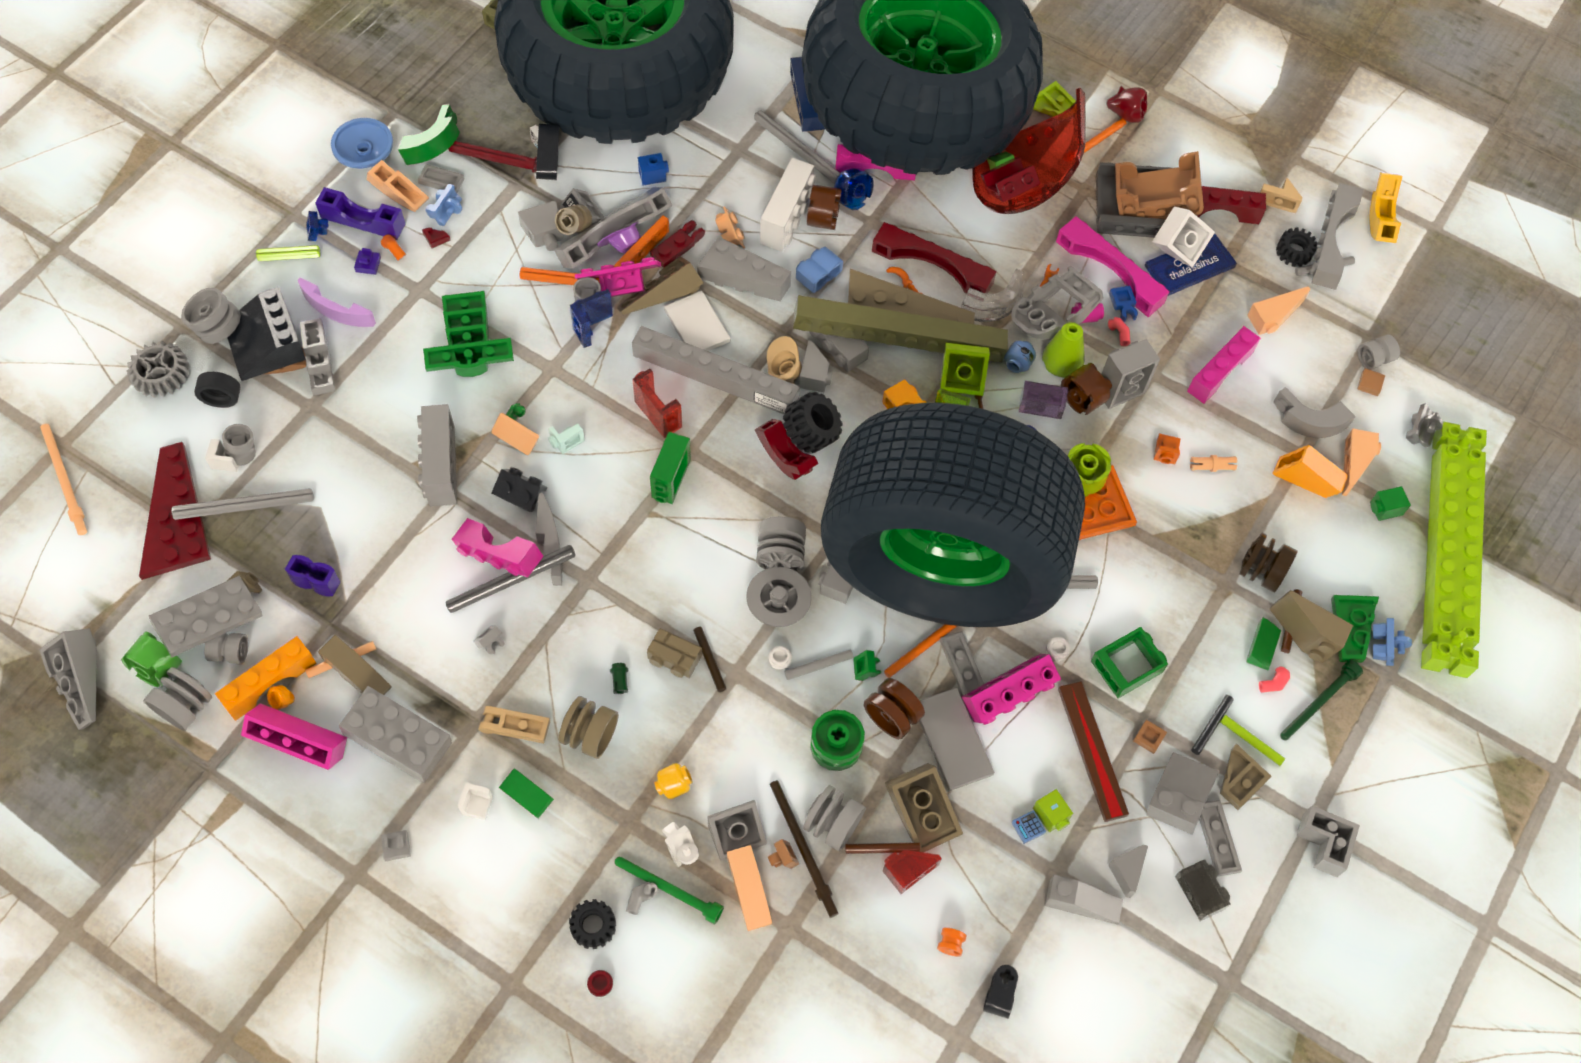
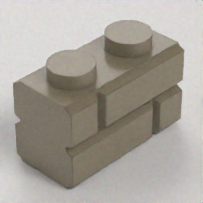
M660 628L647 649V657L650 659L649 662L658 668L664 666L671 669L670 672L677 677L682 678L686 676L690 678L702 657V647Z

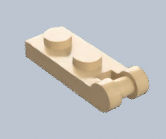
M485 706L483 712L485 717L484 721L480 722L479 731L486 734L494 733L545 743L550 718ZM494 718H500L498 724L493 723Z

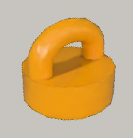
M283 685L271 687L267 694L268 703L276 710L286 708L295 701L292 692Z

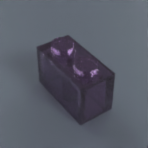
M1025 380L1018 412L1062 419L1066 407L1068 388Z

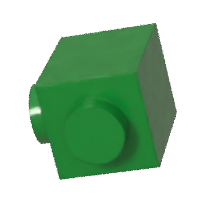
M1402 486L1378 491L1370 501L1371 510L1376 514L1378 521L1403 516L1411 506Z

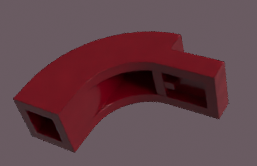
M771 419L755 429L760 442L770 458L791 479L796 480L802 475L810 473L813 467L819 464L815 456L803 453L791 442L781 420Z

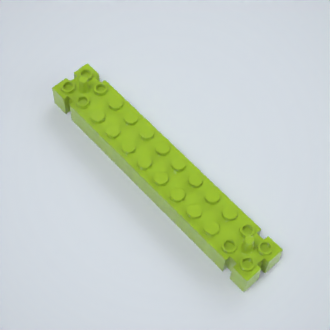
M1444 422L1443 427L1435 431L1432 449H1435L1436 452L1432 455L1422 637V643L1428 646L1422 651L1421 668L1436 672L1446 668L1449 669L1450 675L1468 678L1479 668V651L1473 648L1480 641L1486 452H1482V449L1486 446L1487 430L1474 427L1461 430L1459 424Z

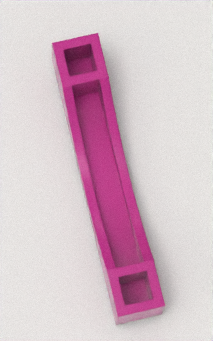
M1076 216L1059 230L1056 242L1066 251L1073 255L1088 257L1103 263L1113 270L1126 286H1131L1137 302L1135 307L1144 315L1150 317L1165 304L1169 294L1165 286L1159 284L1149 273L1138 267L1133 260L1122 254L1117 247L1112 246L1102 235L1091 229L1086 222Z

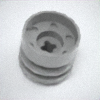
M780 516L762 520L759 523V544L757 545L756 563L763 569L786 567L794 571L800 570L804 566L805 548L803 546L806 539V526L804 523L794 518Z
M171 667L167 674L172 680L166 677L160 679L167 690L164 692L161 689L153 688L143 702L167 722L186 731L196 719L189 708L193 707L202 711L205 706L198 699L209 703L213 696L197 679Z
M829 785L822 794L818 795L810 807L803 829L810 832L817 824L813 836L818 838L825 830L828 831L825 843L840 852L857 828L866 807L854 799H850L845 806H842L844 793L840 791L832 799L836 788Z

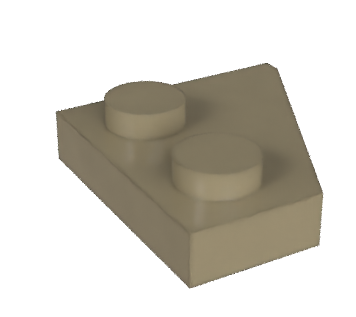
M1236 743L1231 749L1220 794L1239 810L1272 776Z

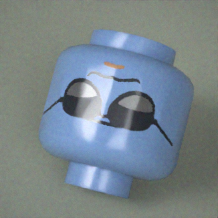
M1015 341L1005 354L1006 366L1015 373L1026 372L1034 362L1036 352L1031 343Z

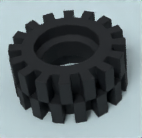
M1295 227L1294 231L1292 228L1285 231L1276 247V250H1278L1277 256L1281 255L1280 260L1283 261L1285 259L1286 265L1289 262L1292 263V267H1295L1296 264H1298V267H1302L1303 264L1307 265L1313 258L1318 245L1317 241H1315V236L1310 237L1312 234L1310 231L1305 233L1306 229L1303 228L1299 231V227ZM1290 244L1299 245L1303 248V251L1295 250Z
M592 899V902L585 900L584 904L580 905L579 903L576 906L577 909L571 912L572 917L569 918V928L577 944L583 945L586 949H589V947L597 949V946L601 945L604 947L607 941L610 942L612 940V935H615L616 920L612 909L605 902H597V899ZM590 915H597L603 921L602 928L596 933H588L583 929V922Z

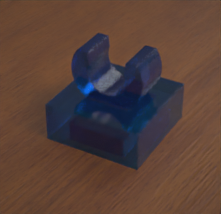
M309 211L306 221L308 241H316L318 234L327 235L328 219H318L317 211Z

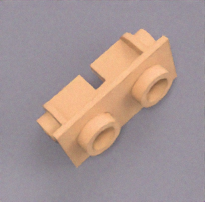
M724 206L725 213L717 214L715 219L722 234L721 236L735 245L740 244L744 249L743 239H745L742 230L737 228L738 219L734 212L730 213Z

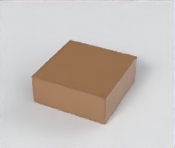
M1364 368L1357 389L1378 396L1381 392L1385 375Z
M1146 719L1133 742L1154 754L1167 732Z

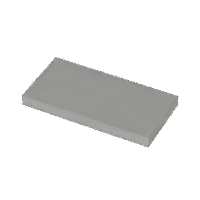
M954 688L919 700L925 710V715L919 722L948 790L951 791L993 776L995 772L958 689Z

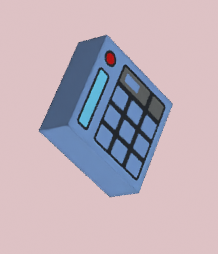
M1034 810L1012 821V825L1023 844L1046 833Z

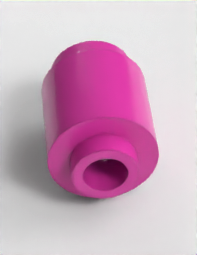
M1080 302L1075 303V306L1071 309V314H1076L1082 308ZM1099 303L1082 323L1098 322V320L1103 319V304Z

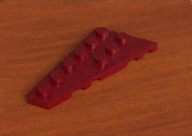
M183 442L161 447L159 450L139 572L141 580L211 560L202 517L175 520L172 516L171 510L173 506L198 503Z

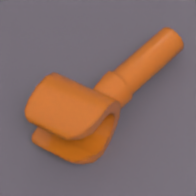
M1049 264L1040 287L1049 282L1048 278L1058 274L1059 268L1056 271H1051L1052 264Z

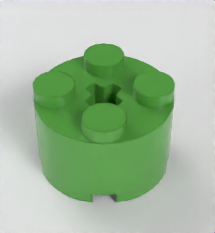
M147 631L137 639L121 659L129 671L133 667L139 679L154 687H163L160 679L162 677L169 679L167 671L171 667L178 669L182 662L178 656L171 658L164 644L157 641V638Z

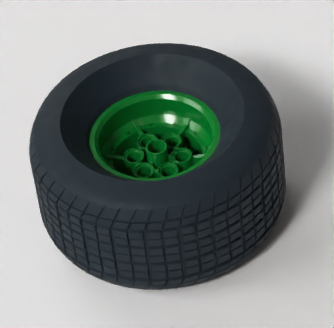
M951 403L902 405L881 411L869 417L845 441L839 454L821 518V539L825 554L837 573L856 590L886 607L923 620L954 626L1001 627L1014 625L1044 614L1059 601L1066 591L1073 573L1084 517V489L1079 473L1069 457L1050 439L1015 419L989 410Z

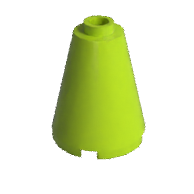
M1069 322L1063 325L1044 348L1042 361H1044L1048 372L1065 378L1084 365L1083 329L1077 323Z

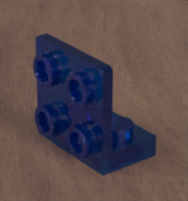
M609 289L596 292L592 296L583 300H577L570 305L573 331L583 348L592 345L591 336H593V332L590 326L613 316Z

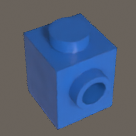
M661 153L637 157L642 186L666 182V173H669L667 160L663 161Z

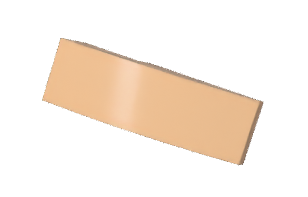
M383 160L367 172V181L386 196L413 212H416L429 199L424 192L399 170L395 172Z
M751 845L728 851L727 860L747 930L751 931L771 925L772 920Z

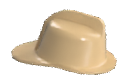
M779 337L769 346L767 351L769 375L795 384V380L801 373L802 365L799 360L797 344L791 337Z

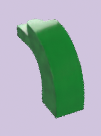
M449 104L441 106L436 122L428 130L419 134L402 137L398 151L406 165L429 161L445 152L456 141L460 133L456 126L457 115L452 111Z

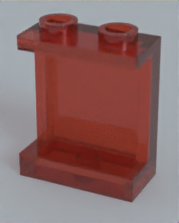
M649 368L646 371L639 372L632 379L634 401L660 434L666 438L668 432L674 433L682 428L681 404L675 399L664 405L655 394L653 371Z

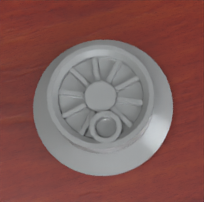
M771 567L759 572L751 580L746 595L747 605L753 616L760 622L769 626L785 627L800 621L806 615L811 605V590L805 578L798 572L786 567Z

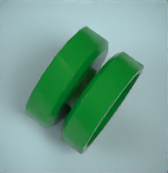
M832 710L822 714L812 728L810 750L813 758L820 766L828 770L842 771L852 767L858 761L863 750L865 731L862 723L854 714L845 710Z

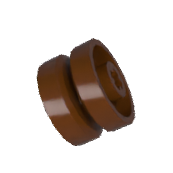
M892 678L885 679L878 687V693H872L863 704L871 720L886 734L898 740L903 739L910 731V724H917L925 715L924 707L914 693L904 684Z

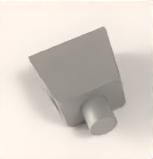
M556 200L518 212L520 225L535 247L545 245L548 251H554L553 249L559 246L557 241L563 239V234L559 232L555 225V215L558 212Z

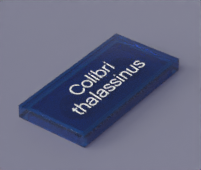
M1214 233L1193 267L1166 253L1146 261L1144 266L1153 279L1165 286L1169 291V296L1236 267L1237 262Z

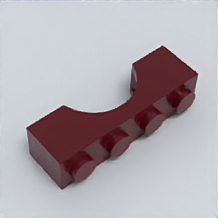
M1202 186L1204 208L1197 217L1212 210H1227L1234 213L1241 223L1259 225L1266 211V193Z

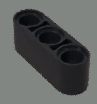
M539 123L536 179L557 180L560 125Z

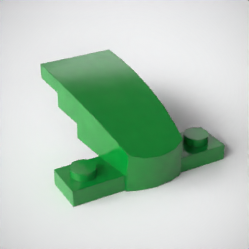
M485 291L442 296L448 345L423 348L426 372L455 369L456 374L459 376L475 377L487 372L488 364L514 361L511 338L489 340Z

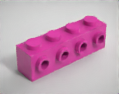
M1039 653L961 697L973 722L986 725L995 721V716L1002 712L1003 714L1009 713L1016 709V704L1033 700L1036 697L1035 694L1041 690L1045 692L1054 688V683L1061 680L1050 654Z
M261 703L245 714L241 732L243 737L327 770L343 759L347 737Z

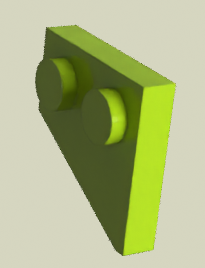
M1055 81L1038 93L1033 110L1066 121L1081 110V105Z

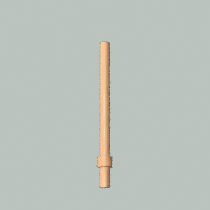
M43 424L40 428L69 508L68 515L70 521L74 522L78 535H85L87 529L83 521L84 513L82 508L78 507L50 425Z

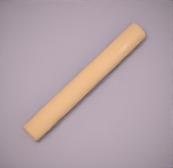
M371 641L353 650L359 656L376 650L374 642ZM322 662L305 671L308 678L332 669V667L328 663Z

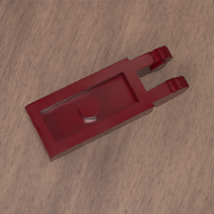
M691 220L682 229L680 228L651 250L650 256L661 262L662 267H665L694 247L695 243L705 235V230L699 228L690 237L688 234L697 225L694 220Z

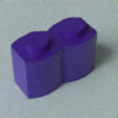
M292 555L285 568L293 584L300 588L313 589L322 596H333L341 583L331 566L325 563H313L312 560L302 555Z

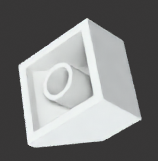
M1174 206L1152 242L1166 254L1193 267L1215 232L1190 210Z

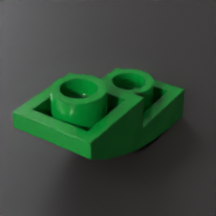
M515 768L498 787L538 819L554 800Z

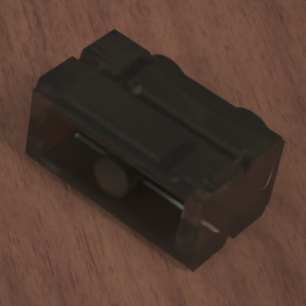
M1205 859L1182 869L1175 875L1199 921L1205 920L1231 905L1229 902V892L1225 887L1220 886L1216 879L1217 872L1211 864L1208 865Z

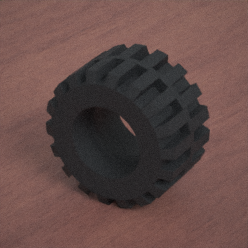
M809 392L788 405L784 411L783 420L785 423H783V426L787 430L786 434L791 438V442L796 444L798 449H804V452L816 453L839 439V435L842 434L841 426H843V423L840 420L841 414L837 411L836 405L832 404V400L826 398L822 393Z

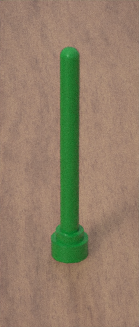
M617 857L614 861L615 865L645 882L655 883L658 889L703 912L702 915L706 917L705 920L715 925L724 910V906L717 902L711 903L710 901L706 903L622 857Z

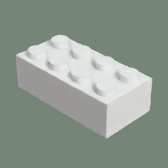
M791 158L761 217L760 245L781 252L784 251L786 245H790L793 238L792 232L794 229H798L801 220L800 216L806 213L808 207L807 202L810 199L812 186L816 180L814 165Z

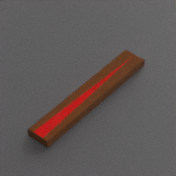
M1082 681L1059 686L1058 691L1104 822L1127 817L1129 812Z

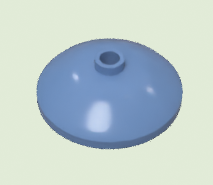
M357 118L345 122L337 128L331 138V149L334 157L341 164L357 169L373 167L381 160L384 161L393 148V137L389 128L384 123L371 118Z

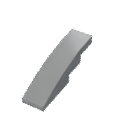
M318 318L300 322L302 345L313 396L335 391V385L322 319Z
M539 493L535 534L538 544H544L543 556L560 549V543L550 507L544 494ZM562 563L551 568L553 585L562 586Z

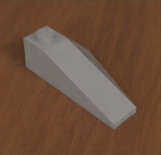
M90 628L64 631L40 649L46 672L50 678L54 677L57 681L58 686L56 690L58 694H64L67 699L66 708L78 730H83L96 721L97 650Z

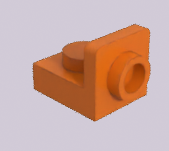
M1159 433L1153 460L1175 465L1180 456L1179 446L1181 438Z

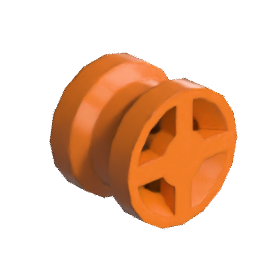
M943 928L941 932L943 938L938 943L937 949L942 953L960 957L963 952L961 946L966 941L967 935L956 929Z

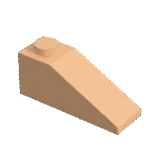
M1309 286L1253 303L1247 316L1258 335L1275 332L1304 302L1310 291Z
M1352 429L1345 439L1344 472L1348 476L1342 495H1348L1373 458L1379 455L1381 450L1379 433Z

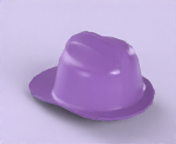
M638 222L606 236L598 242V247L610 244L618 252L626 253L641 238L636 228Z

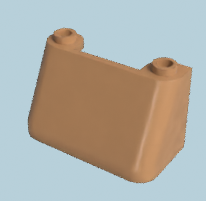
M1199 151L1183 154L1179 158V167L1138 173L1134 163L1122 162L1115 164L1116 197L1119 216L1167 219L1174 206L1190 210L1196 216L1202 213L1204 205Z

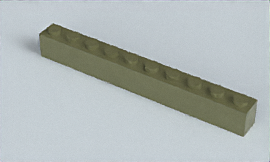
M798 295L794 309L793 329L939 353H944L946 343L987 347L990 352L989 361L1001 363L1008 351L1007 329Z

